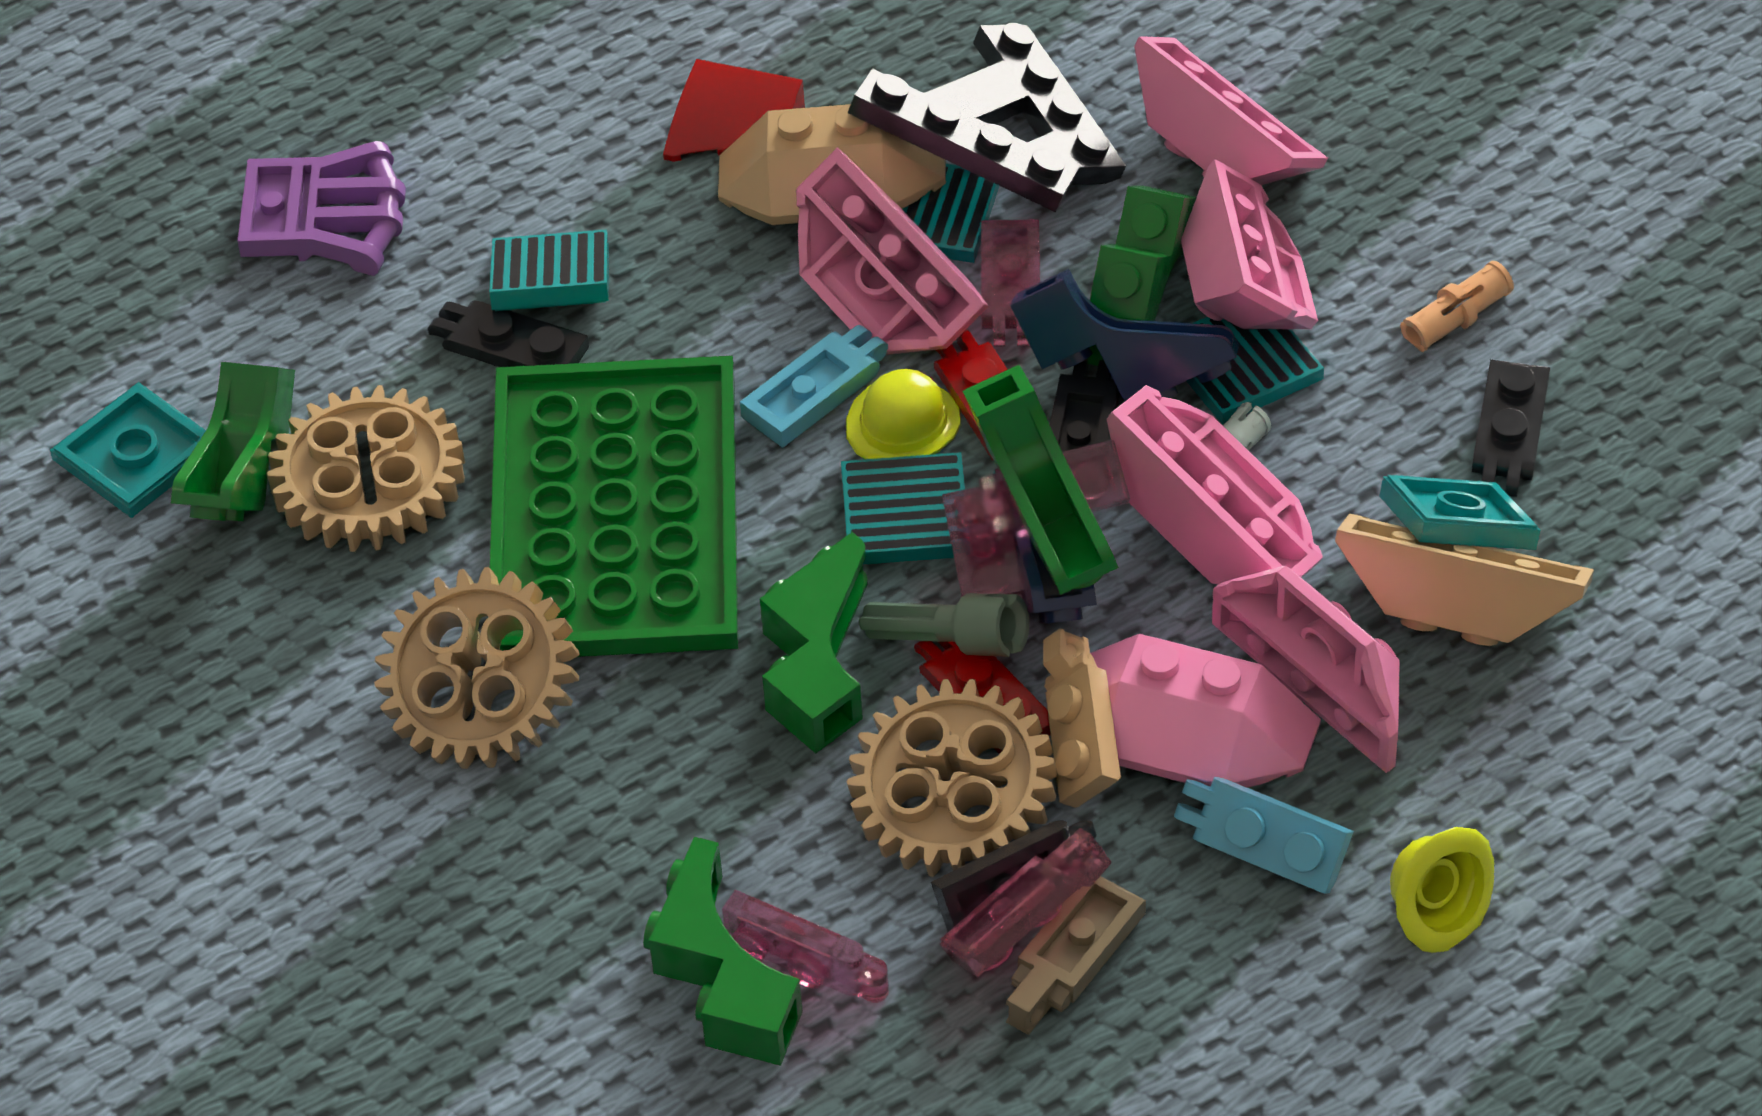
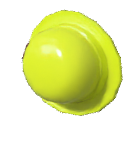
M911 369L893 370L877 378L853 400L845 419L846 439L856 455L864 459L936 454L955 438L961 426L960 408L950 393L940 388L932 377L921 371Z
M1453 827L1433 836H1424L1412 841L1398 855L1390 876L1391 895L1396 905L1397 919L1405 936L1422 951L1435 953L1448 951L1481 925L1490 905L1494 886V857L1489 841L1476 829Z

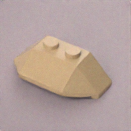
M851 104L767 111L719 156L718 198L719 201L729 208L734 206L744 214L771 225L798 223L797 187L838 147L902 209L918 201L930 190L935 192L946 183V160L848 114L847 112Z
M1350 513L1337 529L1335 542L1384 614L1401 618L1400 622L1402 625L1414 630L1434 631L1437 627L1462 632L1461 637L1466 641L1485 646L1497 645L1499 641L1509 643L1582 599L1592 581L1594 569L1568 565L1494 547L1419 542L1407 527L1376 521Z

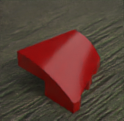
M696 59L671 123L663 152L664 160L672 162L681 161V154L717 150V154L721 155L767 111L805 108L803 80Z

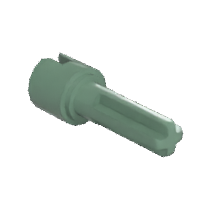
M967 593L960 599L957 605L869 602L863 608V616L859 618L860 629L865 630L866 635L870 639L956 642L960 651L966 655L1009 657L1010 653L1021 652L1027 643L1029 614L1025 602L1017 594Z

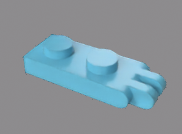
M862 325L855 326L843 336L836 331L831 332L740 401L741 417L784 448L871 381L880 369L879 361L885 357L888 344L879 337L871 339V331Z
M1214 777L1211 787L1195 780L1186 779L1182 793L1205 804L1203 809L1199 810L1195 807L1178 803L1174 817L1196 827L1192 837L1194 840L1321 893H1330L1338 877L1354 831L1224 778Z

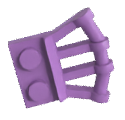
M375 141L323 157L248 159L238 232L240 256H298L299 261H306L312 255H317L349 264L354 271L375 276L384 263L383 253L393 237L401 234L403 227V215L398 208L402 207L405 203L406 187L402 181L396 178L392 169L394 158L388 145L384 142ZM361 172L369 176L371 175V177L344 178ZM321 204H374V206L320 207ZM369 232L364 241L334 234Z

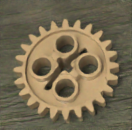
M378 385L372 396L363 398L358 387H353L350 400L343 402L332 392L328 394L330 407L322 409L315 404H307L309 419L306 421L291 417L288 420L291 434H277L275 437L278 451L269 452L268 454L271 470L267 472L276 509L278 512H285L287 525L290 528L302 525L304 539L310 540L323 532L326 548H332L340 538H347L350 552L357 550L362 539H370L375 550H381L383 536L392 535L400 544L406 543L404 529L411 526L421 533H426L428 530L425 516L429 515L443 519L446 516L443 501L457 502L456 484L464 483L463 447L462 442L459 441L455 423L447 424L443 408L430 412L428 398L425 396L409 404L407 389L403 388L390 399L385 398L383 385ZM361 431L367 432L371 453L370 460L377 501L372 505L366 504L362 481V468L357 444V434Z
M484 567L478 583H474L464 569H460L457 575L456 587L449 588L440 577L434 578L436 596L428 599L422 593L414 591L412 595L418 609L413 614L399 609L394 612L404 627L401 632L385 631L382 633V638L393 648V653L375 656V662L390 674L381 677L374 683L375 687L383 695L391 696L380 708L390 719L398 718L392 727L393 730L402 739L412 736L410 746L417 753L421 754L432 747L431 757L439 764H443L454 753L456 763L462 769H468L475 755L479 754L481 760L488 768H494L497 762V751L503 749L515 762L520 760L518 742L524 738L539 748L542 745V741L536 728L541 723L558 729L560 723L551 713L553 705H572V699L561 689V684L579 681V675L571 666L564 664V662L579 656V650L571 641L564 640L573 632V629L565 618H556L561 609L551 597L541 601L543 592L534 582H530L521 589L522 582L514 572L509 571L499 584L494 572L489 567ZM487 616L488 618L483 623L481 633H479V621L482 617ZM454 627H462L463 631L456 643L449 647H440L441 638L446 631ZM515 630H523L522 639L517 646L510 650H500L501 641L506 634ZM481 658L485 660V666H480ZM469 671H473L472 679L467 675ZM449 686L454 687L452 697L446 704L441 707L431 708L432 698L438 690ZM505 690H515L513 701L508 707L500 711H491L492 702L499 693ZM474 703L476 707L474 718L471 721H465L470 715Z
M943 679L938 696L931 697L922 684L918 685L916 691L918 702L909 705L901 697L895 696L893 701L897 714L891 718L883 713L875 712L873 718L879 733L860 732L858 739L865 753L853 754L849 757L853 773L856 776L847 779V786L851 797L856 798L851 802L857 821H864L861 826L865 838L868 841L879 839L878 846L885 858L900 851V860L904 869L909 870L920 859H924L928 875L931 877L938 873L943 863H950L954 871L964 866L965 862L976 860L1008 844L1012 839L1016 840L1030 833L1027 822L1046 824L1048 819L1045 808L1041 803L1052 802L1056 799L1053 783L1048 780L1058 777L1054 758L1049 757L1053 753L1049 736L1040 735L1042 728L1039 717L1036 714L1024 717L1025 711L1022 700L1019 697L1012 699L1003 706L1004 700L999 686L995 685L983 698L979 697L977 686L973 679H969L962 694H954L948 679ZM927 740L941 741L935 748L928 751L916 750L921 743ZM990 748L1003 750L992 759L977 758L983 751ZM1007 784V785H1006L1005 787H1003V788H997V787H1000V786H1002V785ZM923 796L927 798L926 801L915 808L901 807L902 803L912 797ZM976 805L990 807L984 814L977 817L964 815L969 808Z

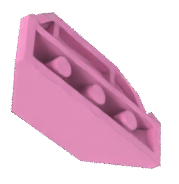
M1138 37L1134 48L1147 123L1166 139L1164 145L1167 149L1178 156L1191 159L1203 169V177L1214 159L1261 185L1324 167L1328 157L1304 141L1207 63L1200 60L1177 39L1170 37Z
M838 147L797 187L796 197L797 207H799V275L850 330L857 325H862L871 331V339L879 337L888 344L886 355L947 349L989 307L969 279L898 204Z
M1214 159L1207 168L1181 238L1195 305L1207 317L1216 321L1225 319L1242 329H1312L1318 322L1302 257L1282 221L1265 205L1269 198L1262 185Z
M1145 385L1112 411L1106 419L1123 498L1211 584H1220L1224 581L1285 565L1302 578L1323 558L1319 546L1313 542L1312 530L1300 500L1212 415L1180 400L1161 397L1158 390Z
M1286 565L1224 581L1213 588L1212 624L1258 664H1262L1294 695L1385 773L1395 767L1398 741L1400 660L1385 641L1369 635L1352 620L1350 614L1341 604L1334 601L1330 602Z
M1143 634L1134 635L1090 653L1095 660L1096 666L1106 670L1119 766L1183 783L1186 782V779L1195 780L1210 787L1213 778L1220 777L1247 788L1267 783L1284 775L1288 778L1304 770L1321 719L1262 664Z

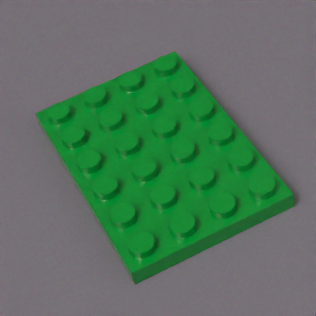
M733 355L496 368L490 569L497 576L499 584L504 576L511 571L522 582L521 589L530 582H534L543 592L541 601L550 597L561 609L556 618H565L573 629V632L564 640L571 641L579 650V656L577 657L739 649L735 376ZM515 630L506 634L501 641L500 650H510L517 646L522 639L523 630Z

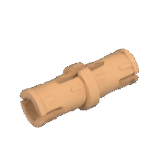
M1492 260L1484 268L1460 284L1450 283L1438 291L1435 301L1401 322L1400 328L1403 337L1421 352H1424L1433 343L1457 327L1468 328L1477 321L1478 313L1513 291L1514 283L1511 275L1502 264ZM1460 303H1462L1460 306H1458V307L1455 308L1453 311H1451L1450 313H1448L1447 315L1444 316V314H1446L1447 312H1449L1450 310H1452L1454 307H1456L1457 305H1459Z

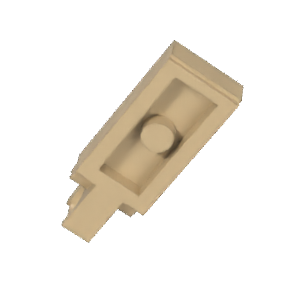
M1059 628L1043 640V665L1051 674L1046 678L1044 687L1047 690L1045 693L1052 748L1058 773L1056 779L1059 802L1076 808L1119 781L1121 774L1106 670L1096 666L1095 660L1090 654L1088 638L1076 636Z

